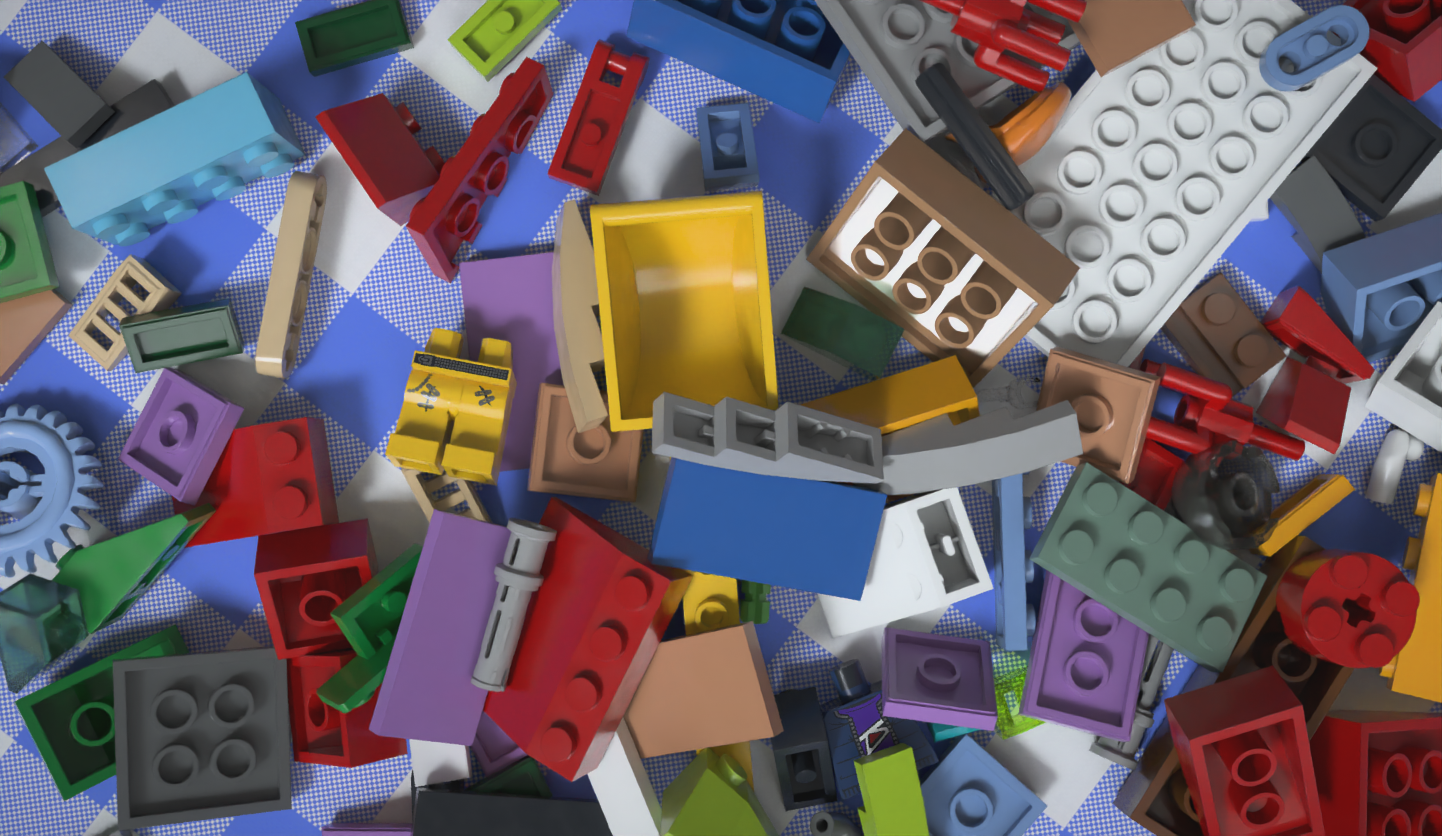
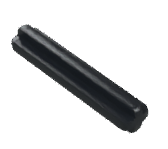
M936 63L927 68L915 80L918 89L1005 208L1011 211L1024 204L1033 196L1034 188L945 66L941 63Z

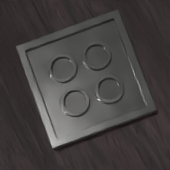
M274 646L112 659L118 831L292 809L286 659L278 660Z

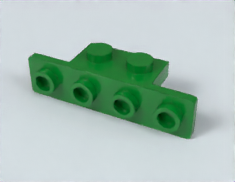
M414 543L330 613L358 655L319 687L316 693L323 702L342 713H348L353 708L366 703L374 695L376 688L383 683L423 548L422 545Z

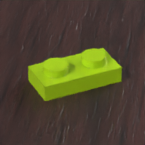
M487 0L447 40L489 82L562 10V7L558 0Z

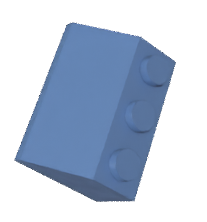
M1442 213L1323 252L1321 295L1328 315L1369 363L1399 353L1438 301L1442 302Z

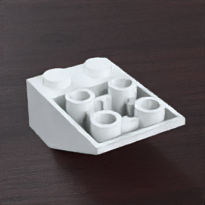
M956 487L922 492L884 506L861 601L818 593L817 595L832 637L836 638L938 609L994 588L960 493Z

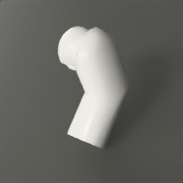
M1401 428L1387 433L1374 462L1365 496L1379 503H1394L1405 461L1419 459L1424 451V442Z

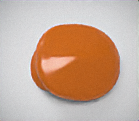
M1057 82L1052 87L1044 88L1041 93L1037 92L997 124L988 126L1017 167L1037 154L1058 126L1071 98V90L1064 82ZM951 132L944 135L946 140L958 143ZM974 165V170L979 180L987 184L986 180L983 178V176L980 174V172Z

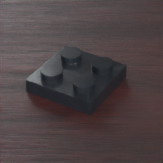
M1373 74L1301 159V162L1314 155L1338 186L1343 196L1374 222L1385 219L1441 151L1442 129Z

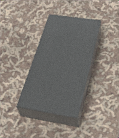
M43 41L38 43L4 76L28 103L76 149L115 112Z

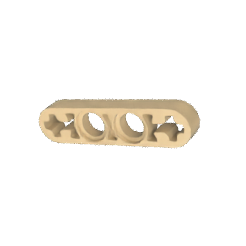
M295 171L288 183L256 348L255 367L260 375L287 379L295 365L327 197L326 178L322 175Z

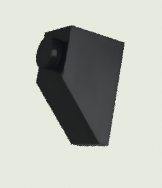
M816 687L801 690L790 689L774 695L784 731L770 738L785 811L838 801L829 744Z

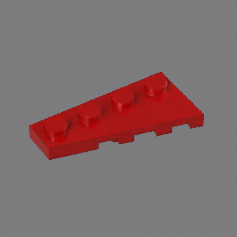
M526 57L516 72L510 73L504 79L496 100L486 114L484 113L477 117L472 125L470 136L456 155L447 159L442 167L439 180L426 198H421L414 205L410 213L406 228L432 273L450 284L459 270V266L452 263L463 240L473 244L482 227L477 218L488 195L498 197L508 180L506 178L509 170L508 158L511 152L522 154L554 95L545 66L533 59Z

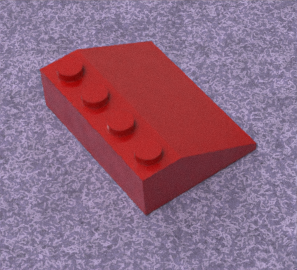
M551 497L539 524L557 531L555 541L548 542L540 570L544 580L542 586L538 587V591H532L530 601L528 602L520 637L511 662L505 691L500 690V692L488 690L483 711L526 754L570 782H573L598 768L693 575L680 568L652 564L647 559L648 549L559 498Z
M1368 710L1328 711L1309 741L1325 836H1442V713Z

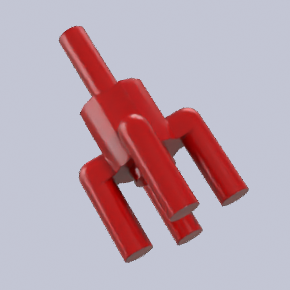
M920 0L953 14L950 32L979 44L973 57L977 67L1038 93L1044 90L1050 72L1002 52L1008 49L1061 72L1069 60L1071 50L1058 45L1066 26L1024 8L1026 2L1076 23L1081 19L1087 5L1085 0Z
M1145 359L1142 362L1139 371L1161 377L1159 386L1185 395L1177 405L1174 415L1175 424L1151 416L1146 438L1198 456H1206L1213 449L1232 456L1236 455L1244 444H1249L1295 461L1302 457L1305 451V442L1303 440L1254 424V408L1251 405L1232 399L1233 391L1229 385L1165 362L1160 364L1149 359Z

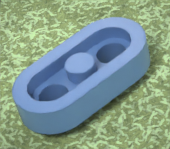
M1346 5L1332 6L1279 35L1263 50L1259 60V70L1262 78L1272 88L1285 92L1294 91L1348 62L1364 49L1369 39L1368 22L1361 12ZM1328 31L1339 35L1341 39L1340 46H1334L1327 40ZM1279 58L1291 60L1294 71L1291 73L1283 71L1279 65Z

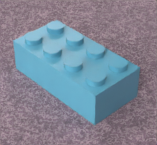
M245 72L47 166L44 170L72 229L115 245L130 246L150 236L149 229L166 221L173 224L193 217L198 213V206L214 198L222 201L241 194L246 190L245 184L264 175L265 178H272L286 173L294 167V160L306 154L280 99L248 72Z

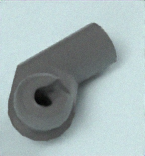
M821 811L814 814L810 821V830L813 836H864L863 830L843 813Z

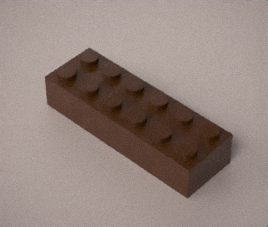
M1296 536L1272 556H1267L1258 570L1265 574L1267 578L1223 672H1210L1199 665L1181 694L1274 666L1303 705L1309 741L1311 740L1355 668L1345 667L1316 658L1298 649L1288 639L1283 630L1285 627L1282 622L1281 613L1277 612L1276 594L1283 575L1295 561L1304 556L1326 550L1325 548L1306 536ZM1344 601L1342 608L1347 610L1348 605ZM1167 716L1138 761L1136 770L1132 771L1112 804L1130 819L1157 836H1204L1173 743Z

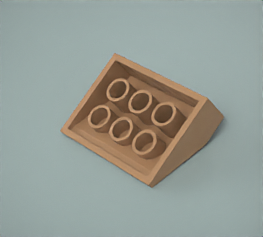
M906 128L874 162L806 259L931 361L935 362L956 355L973 388L1056 304L1080 269L1079 266Z

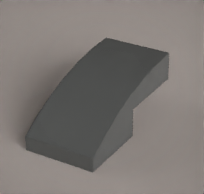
M1314 155L1293 169L1270 197L1297 231L1291 237L1321 274L1323 252L1366 238L1349 203Z

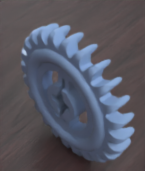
M16 403L9 406L6 414L0 411V456L16 451L32 453L38 457L45 468V474L36 475L15 462H0V511L15 519H21L18 522L0 525V574L8 578L15 576L13 568L15 561L22 570L35 573L37 571V567L34 564L35 554L48 562L57 563L58 559L52 547L54 542H58L68 548H75L76 544L69 536L68 528L90 529V525L78 515L79 510L100 509V505L85 496V491L94 488L102 489L104 487L103 482L99 479L86 475L88 471L99 469L103 465L97 458L83 455L86 451L94 450L95 443L86 437L75 438L83 434V429L75 422H67L66 416L60 411L48 413L44 407L38 404L31 406L26 411L25 408Z

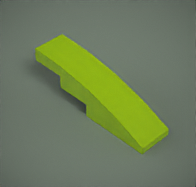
M900 743L853 760L864 806L857 808L864 836H929L924 800L912 747Z

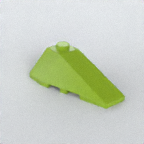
M704 748L662 793L660 836L779 835L746 780V772L737 761L727 754L719 757L710 748Z

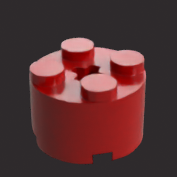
M1341 549L1319 551L1295 561L1283 575L1276 594L1277 612L1281 613L1282 622L1285 627L1283 630L1288 639L1306 654L1350 668H1379L1389 664L1393 657L1409 641L1415 627L1417 609L1420 604V596L1416 587L1409 583L1405 575L1393 563L1371 553ZM1344 601L1348 605L1347 610L1342 608Z

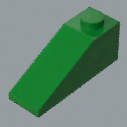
M210 503L86 548L81 544L77 545L59 559L55 566L59 572L45 589L90 634H93L121 620L215 513L216 509Z

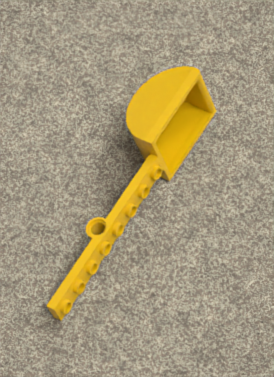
M762 191L590 205L611 432L652 429L653 401L663 392L712 406L718 404L725 397H730L776 411L779 408ZM685 570L693 575L682 597L686 635L740 624L737 580L735 578ZM750 741L710 747L719 757L727 754L740 764L746 772V780L754 792ZM697 749L696 755H698L703 749Z

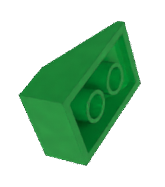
M176 624L14 701L64 801L116 775L112 659L190 653Z

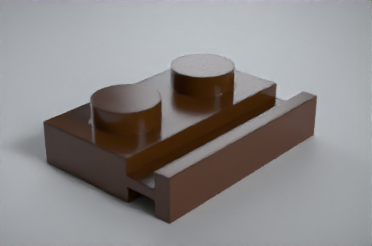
M1222 273L1212 276L1189 294L1160 328L1196 374L1229 385L1233 391V396L1242 389L1247 388L1287 357Z

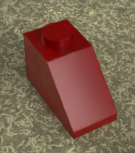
M1309 355L1303 364L1287 357L1255 413L1282 429L1335 455L1341 443L1351 387L1335 380L1339 369Z

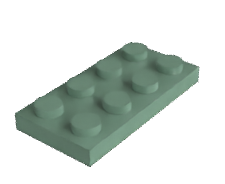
M1087 462L1077 465L1029 558L1210 672H1223L1267 578L1265 574Z

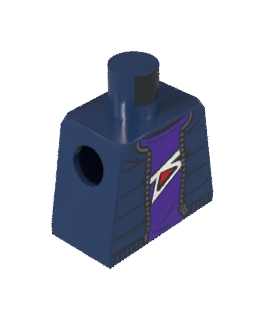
M859 659L841 663L829 670L839 697L820 705L827 734L834 778L842 800L861 793L853 761L858 758L904 743L912 747L917 770L939 762L936 753L915 720L883 716L882 680L869 685Z

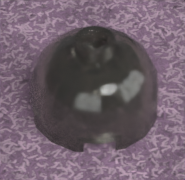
M1237 440L1214 443L1208 449L1197 454H1190L1176 471L1171 489L1174 513L1177 520L1187 525L1203 542L1221 550L1254 549L1268 541L1278 525L1279 518L1270 519L1272 510L1271 493L1280 492L1279 482L1272 464L1256 446L1246 448L1238 443Z

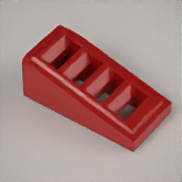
M1299 285L1279 293L1261 320V324L1273 338L1303 358L1307 359L1311 355L1339 369L1335 379L1343 384L1370 379L1375 371L1316 301Z

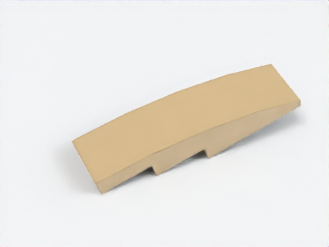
M571 200L564 203L556 221L552 264L553 321L562 380L577 431L581 433L599 427L608 416L593 375L594 372L600 371L605 365L602 334L596 317L600 316L594 250L576 201Z

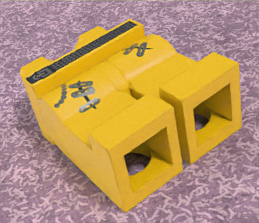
M433 328L424 352L416 350L414 352L411 364L412 370L406 384L400 416L395 433L390 434L385 455L396 467L442 475L443 470H445L449 477L497 486L512 401L517 386L512 370L513 349L511 343L494 338H483L478 362L460 359L464 343L462 334L451 330Z

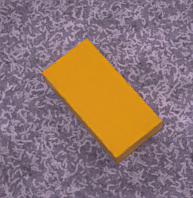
M1319 474L1241 535L1242 538L1240 540L1251 554L1270 557L1355 489L1344 475Z

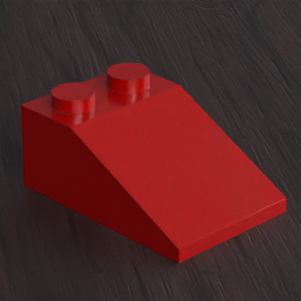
M302 417L234 429L196 504L191 505L180 502L172 496L175 515L210 503L216 509L215 513L184 548L339 523L324 419Z
M1274 666L1164 699L1173 743L1204 836H1325L1303 705Z

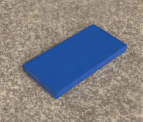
M671 457L647 559L652 564L861 601L887 494L877 490L833 481L761 475L707 466Z

